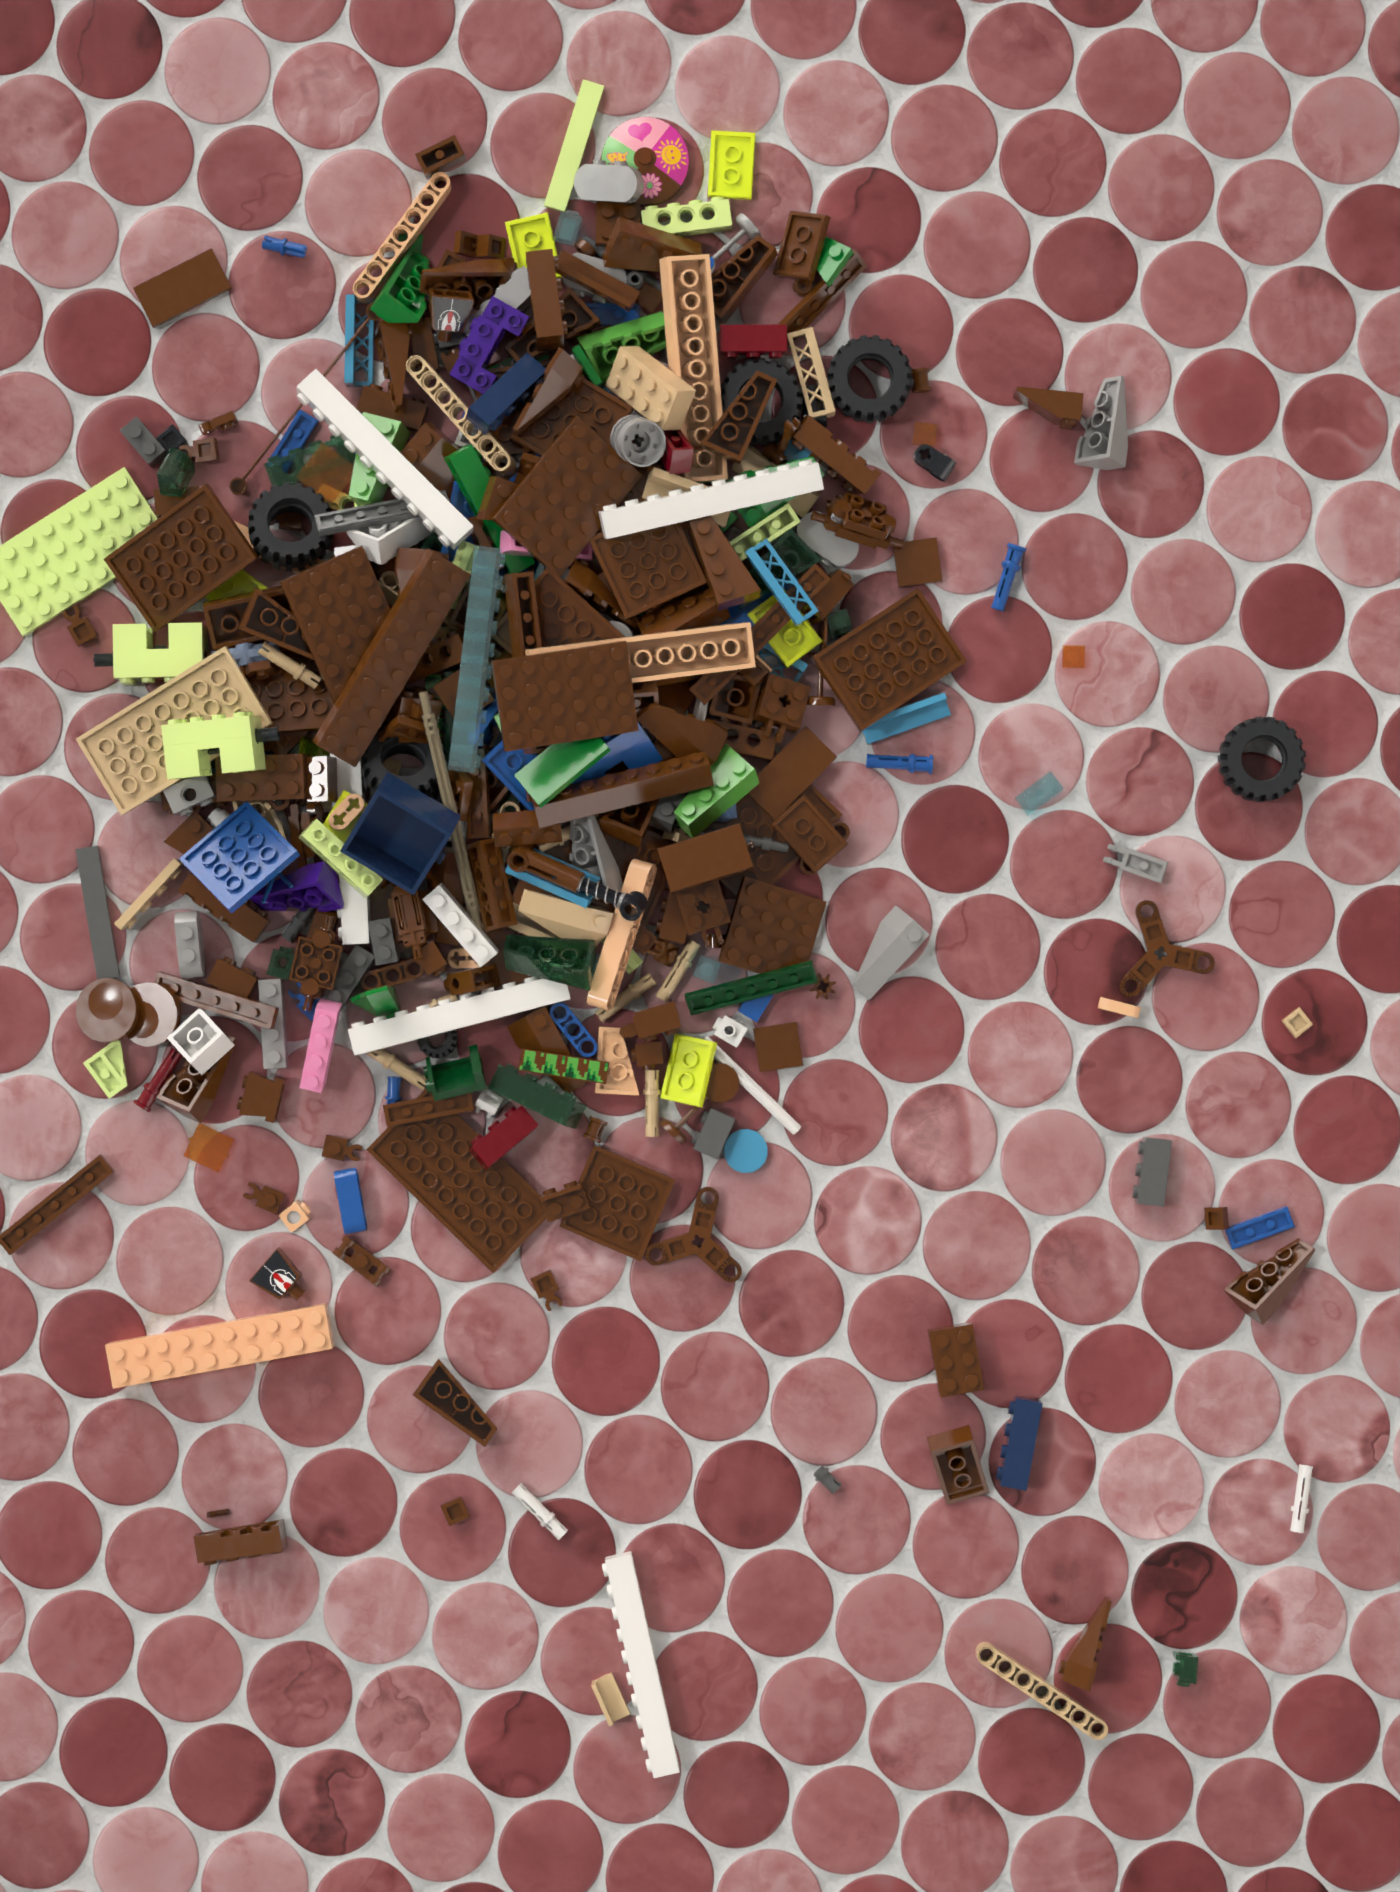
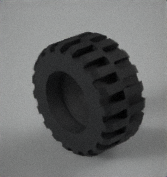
M862 335L856 340L853 338L845 346L842 345L831 360L827 382L834 401L833 404L842 411L844 416L854 418L853 421L860 422L861 420L866 421V423L884 421L887 417L895 415L908 398L912 385V368L909 366L907 355H904L901 352L902 349L898 345H893L892 340L888 338L883 340L878 335H873V337ZM875 360L882 363L888 369L890 386L881 397L865 399L852 391L849 385V373L852 367L859 361Z
M759 358L756 361L749 359L742 365L740 363L736 365L732 372L729 371L725 376V380L720 387L722 413L726 411L757 370L778 379L774 388L780 395L781 408L772 420L758 422L749 445L762 444V446H767L772 442L778 443L783 436L785 422L787 420L792 422L794 417L799 420L803 404L801 387L798 385L795 375L789 372V368L785 365H779L778 361H765V358Z
M283 482L281 487H278L277 484L270 486L269 492L264 490L260 493V499L254 500L248 516L249 540L251 545L254 546L256 554L262 556L264 563L269 564L271 562L275 569L280 570V567H285L286 571L292 572V568H298L299 571L305 570V565L307 564L312 567L317 564L318 558L323 559L325 557L326 550H329L332 544L333 534L319 537L314 515L331 512L329 503H324L325 498L321 493L316 495L315 489L310 486L307 489L303 488V483L296 482V486H292L290 482ZM296 512L309 519L312 523V531L302 540L287 542L278 539L272 534L270 523L276 516L282 513Z
M1255 717L1236 725L1227 733L1224 742L1221 743L1219 748L1221 750L1220 755H1218V762H1220L1219 773L1225 779L1223 782L1232 789L1231 792L1242 796V799L1247 801H1272L1284 796L1295 788L1296 783L1302 778V771L1305 770L1306 763H1304V757H1306V751L1302 749V739H1298L1296 736L1297 732L1293 727L1289 728L1286 722L1275 720L1274 717ZM1253 740H1270L1278 747L1281 753V768L1271 779H1254L1245 772L1242 766V752L1245 746Z
M384 726L379 727L361 757V779L364 781L365 789L371 791V796L374 795L386 773L389 772L383 766V762L387 758L396 754H409L422 762L424 765L423 769L411 776L392 775L433 799L435 792L437 793L440 790L429 743H399V738L387 737L385 742H379L378 733ZM442 744V749H443V753H444V757H445V761H446L445 749H444V746H443V744Z

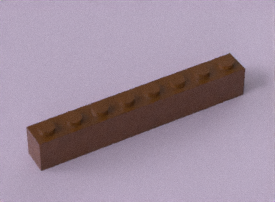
M533 571L503 575L513 657L526 656L525 650L542 648ZM550 745L523 749L524 754L542 753Z
M704 751L570 784L542 808L533 798L532 802L538 826L543 828L714 784L710 763Z

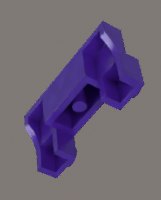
M492 296L483 314L472 321L469 328L471 332L468 337H464L459 345L460 356L449 375L484 394L493 385L494 381H497L499 378L487 371L486 367L506 331L508 330L521 338L523 335L521 332L527 321L530 322L531 317Z

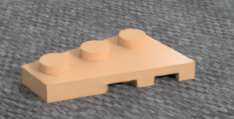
M599 1027L597 1060L609 1062L606 1084L596 1083L595 1093L639 1095L625 1040L619 1034L620 1028Z

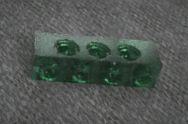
M332 435L329 441L323 443L321 440L312 442L307 449L301 450L299 447L288 451L289 455L281 458L280 455L270 457L264 466L271 485L277 484L278 487H281L283 482H290V485H293L296 482L299 483L352 464L355 461V452L352 453L345 447V441L340 436L335 437ZM334 448L337 451L336 457L332 459L327 458L324 455L325 450ZM306 456H314L316 463L313 466L305 465L303 461ZM286 463H293L295 471L287 474L283 471V466Z

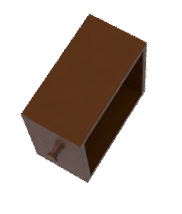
M740 823L658 849L672 894L753 869L747 847L754 848L752 841L746 845Z

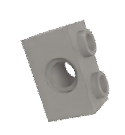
M208 776L187 778L163 790L173 814H180L181 817L192 813L193 807L198 805L205 807L213 803V798L217 797ZM190 789L196 791V798L193 801H188L185 796L186 792Z

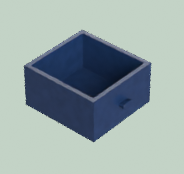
M387 772L340 852L414 895L433 863L436 861L438 864H441L446 853L442 852V849L452 835L461 816Z

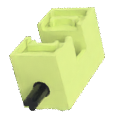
M202 622L168 623L169 649H167L166 645H158L153 649L152 628H147V624H113V653L94 654V667H113L114 678L127 686L137 685V681L156 683V680H164V682H168L207 658L208 628Z
M236 712L234 717L226 718L225 714L212 715V720H204L203 716L192 717L190 722L187 719L168 720V725H161L167 779L211 776L210 754H220L222 773L266 770L263 742L280 740L281 733L279 727L262 728L260 716H253V712Z

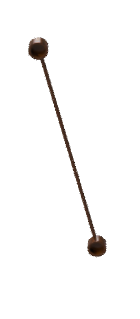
M374 302L368 304L366 307L368 318L325 371L324 377L330 372L370 319L374 321L381 319L370 310ZM302 403L299 404L243 477H234L230 480L229 488L233 494L242 495L246 492V477L301 409Z

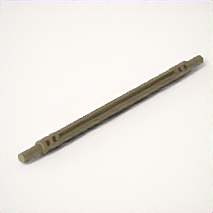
M428 691L420 692L419 697L424 714L422 719L442 803L445 807L457 813L435 712H432ZM458 821L450 837L465 897L464 900L467 911H470L471 919L483 930L478 911L480 908L478 896L476 895L462 830Z

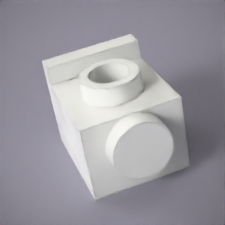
M726 1015L723 1019L718 1017L712 1027L716 1030L714 1035L736 1048L748 1029ZM727 1026L733 1028V1033L730 1035L724 1031Z

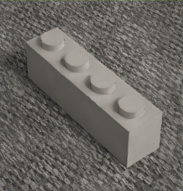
M523 266L516 269L512 273L511 279L506 284L500 285L494 295L497 299L522 313L531 306V290L529 289L527 268ZM490 300L484 301L479 308L480 310L475 315L468 317L463 331L467 336L471 332L469 328L472 321L483 314Z
M284 979L258 980L260 1002L279 1007L274 1029L261 1027L264 1069L289 1067Z

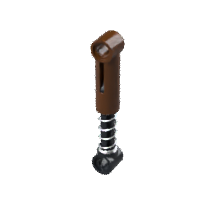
M531 845L515 846L507 857V864L513 871H526L574 893L583 891L586 892L587 896L593 895L596 900L602 899L605 901V904H613L615 908L619 909L622 917L628 921L639 919L647 907V898L641 892L619 893L618 889L616 891L609 889V886L605 887L600 885L599 882L591 881L590 877L586 879L584 872L535 852Z

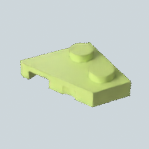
M121 1040L111 1042L83 1063L109 1099L128 1086Z

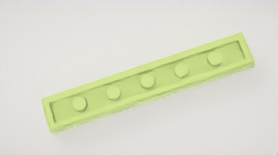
M584 79L582 81L544 207L563 213L566 212L574 186V177L583 158L604 91V85Z

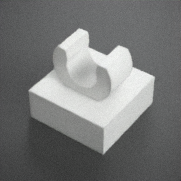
M483 1089L475 1103V1106H477L476 1113H479L482 1109L488 1112L486 1118L489 1119L492 1115H495L504 1098L487 1089Z

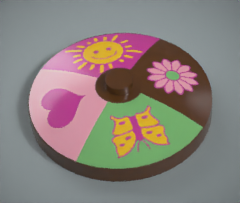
M637 117L627 120L611 132L603 146L601 160L606 161V165H614V161H625L627 166L635 167L641 173L644 181L643 192L639 199L632 204H640V206L646 207L659 205L677 194L685 183L689 170V153L686 143L672 125L661 119Z

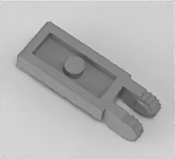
M1112 844L1108 845L1107 849L1124 855L1121 862L1111 857H1104L1103 862L1119 867L1120 870L1160 884L1162 883L1169 862L1129 848L1124 849Z

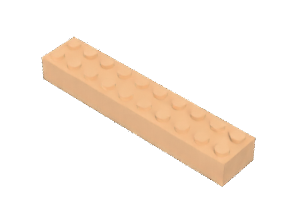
M710 254L664 257L659 259L668 369L696 390L681 428L682 433L694 449L691 472L682 473L678 476L694 482L728 479L726 459L699 447L701 441L723 415Z
M751 622L525 650L526 655L626 641L632 683L756 667Z
M323 1303L109 1342L105 1347L112 1387L114 1389L333 1349L335 1344L328 1305Z

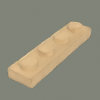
M174 858L114 924L120 930H125V928L129 930L137 922L136 916L140 912L145 913L152 906L150 901L156 895L158 897L161 896L168 888L166 884L171 879L174 881L182 873L181 868L183 864Z

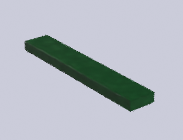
M810 960L685 993L684 997L692 1016L818 983L819 981L813 961Z

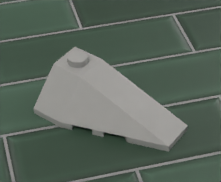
M1121 375L1103 380L1094 401L1096 407L1092 417H1088L1085 423L1088 425L1084 436H1080L1077 442L1074 464L1103 470L1125 467L1128 451L1125 381Z
M591 815L571 820L570 840L572 841V853H569V861H572L573 866L600 877V885L609 886V889L614 891L618 889V892H621L623 883L620 870L595 816Z
M895 905L880 922L853 986L870 1000L930 934Z

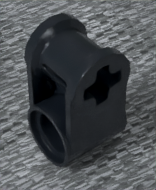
M927 444L920 445L913 454L914 462L942 482L947 480L957 464L952 458ZM924 451H927L928 458L921 460V454L919 452L923 453Z

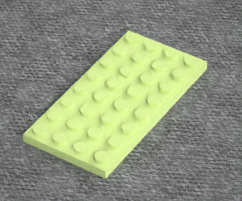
M125 467L0 545V602L23 637L116 579L104 558L158 519Z

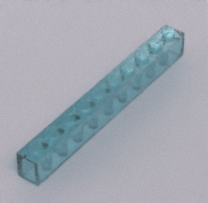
M474 546L448 770L475 773L476 768L480 769L481 755H477L478 746H483L484 733H480L481 724H485L487 711L483 710V702H488L490 689L485 688L486 679H491L492 666H488L489 657L494 656L495 644L491 643V635H496L498 621H493L494 612H499L500 599L496 598L497 589H502L503 576H499V569L504 567L506 554L501 553L502 549Z

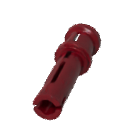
M171 1047L170 1052L150 1083L144 1084L143 1092L133 1103L147 1112H151V1106L181 1057H183L180 1052Z

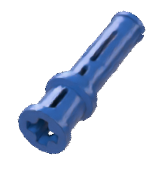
M1007 543L1008 551L1005 561L1001 563L1003 571L991 605L992 609L1002 612L1005 611L1015 574L1021 569L1019 564L1022 555L1026 552V548Z
M911 753L908 757L867 754L866 768L908 770L910 773L917 771L928 772V774L932 775L933 755L926 757L915 756V754Z

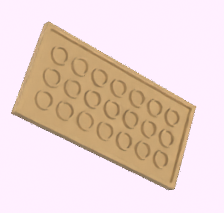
M224 646L76 738V741L119 813L125 815L161 793L167 787L182 780L167 779L161 725H168V720L187 719L190 722V718L202 716L204 720H212V715L225 714L226 718L234 717L236 712H253V716H260L262 728L268 727L273 722L227 646ZM210 754V762L219 757L220 754Z

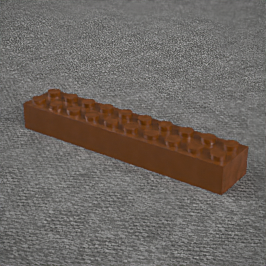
M426 550L314 737L313 742L317 746L353 767L357 766L471 574L432 550Z

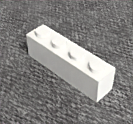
M443 883L422 899L480 967L500 951L485 932L474 923L471 916Z

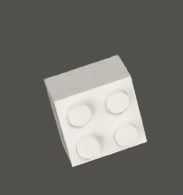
M201 1008L195 1011L167 1037L201 1075L235 1046Z

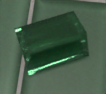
M170 448L156 473L160 495L182 497L195 473L192 460L181 450Z

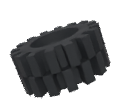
M457 1031L444 1032L446 1042L441 1047L431 1045L429 1037L418 1039L417 1043L425 1055L432 1058H443L451 1054L457 1046Z

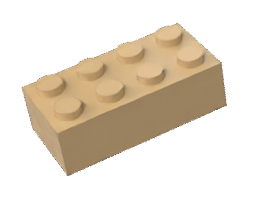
M620 346L605 384L607 388L648 420L655 422L663 431L681 430L696 392L694 388L639 346Z

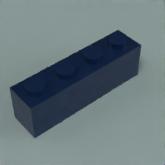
M526 353L469 407L466 419L484 435H487L491 430L496 431L502 424V419L506 416L508 418L512 416L517 409L516 406L520 402L524 404L530 398L531 392L536 386L544 383L545 380L543 378L546 368L529 353Z
M1014 1396V1401L1009 1403L1008 1414H1011L1010 1423L1006 1422L1004 1428V1436H1007L1006 1445L1002 1444L1000 1450V1458H1003L1002 1466H998L996 1471V1479L999 1480L1000 1486L1027 1491L1043 1405L1039 1400Z

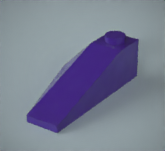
M324 861L305 865L286 875L285 877L293 884V888H290L281 879L274 881L265 904H262L261 901L267 885L250 898L261 910L286 911L288 907L298 908L299 911H307L308 908H318L319 912H328L344 907L337 874Z

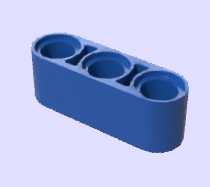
M554 1004L550 1009V1016L582 1056L591 1057L595 1055L598 1050V1044L577 1016L566 1004ZM558 1006L566 1009V1016L562 1019H558L554 1015V1010ZM572 1023L580 1027V1033L577 1036H571L568 1033V1026ZM584 1041H591L594 1044V1050L591 1053L583 1052L582 1043Z
M357 1168L334 1171L344 1233L351 1234L367 1231V1221Z

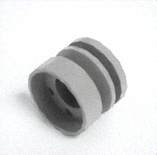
M627 415L619 419L613 426L610 434V444L623 460L639 467H646L656 463L662 457L666 447V437L662 428L655 422L638 415Z

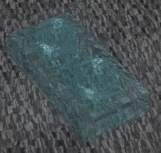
M1050 771L1015 797V799L1028 816L1064 788Z

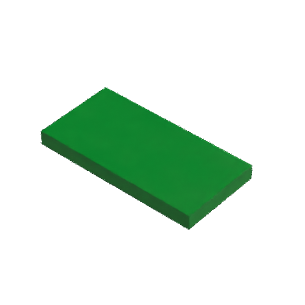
M600 737L552 744L514 776L540 808H542L611 750Z

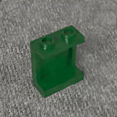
M477 1044L468 1046L469 1057L432 1065L430 1057H426L427 1066H423L425 1078L429 1080H426L425 1084L428 1094L432 1093L434 1101L486 1089L483 1064Z

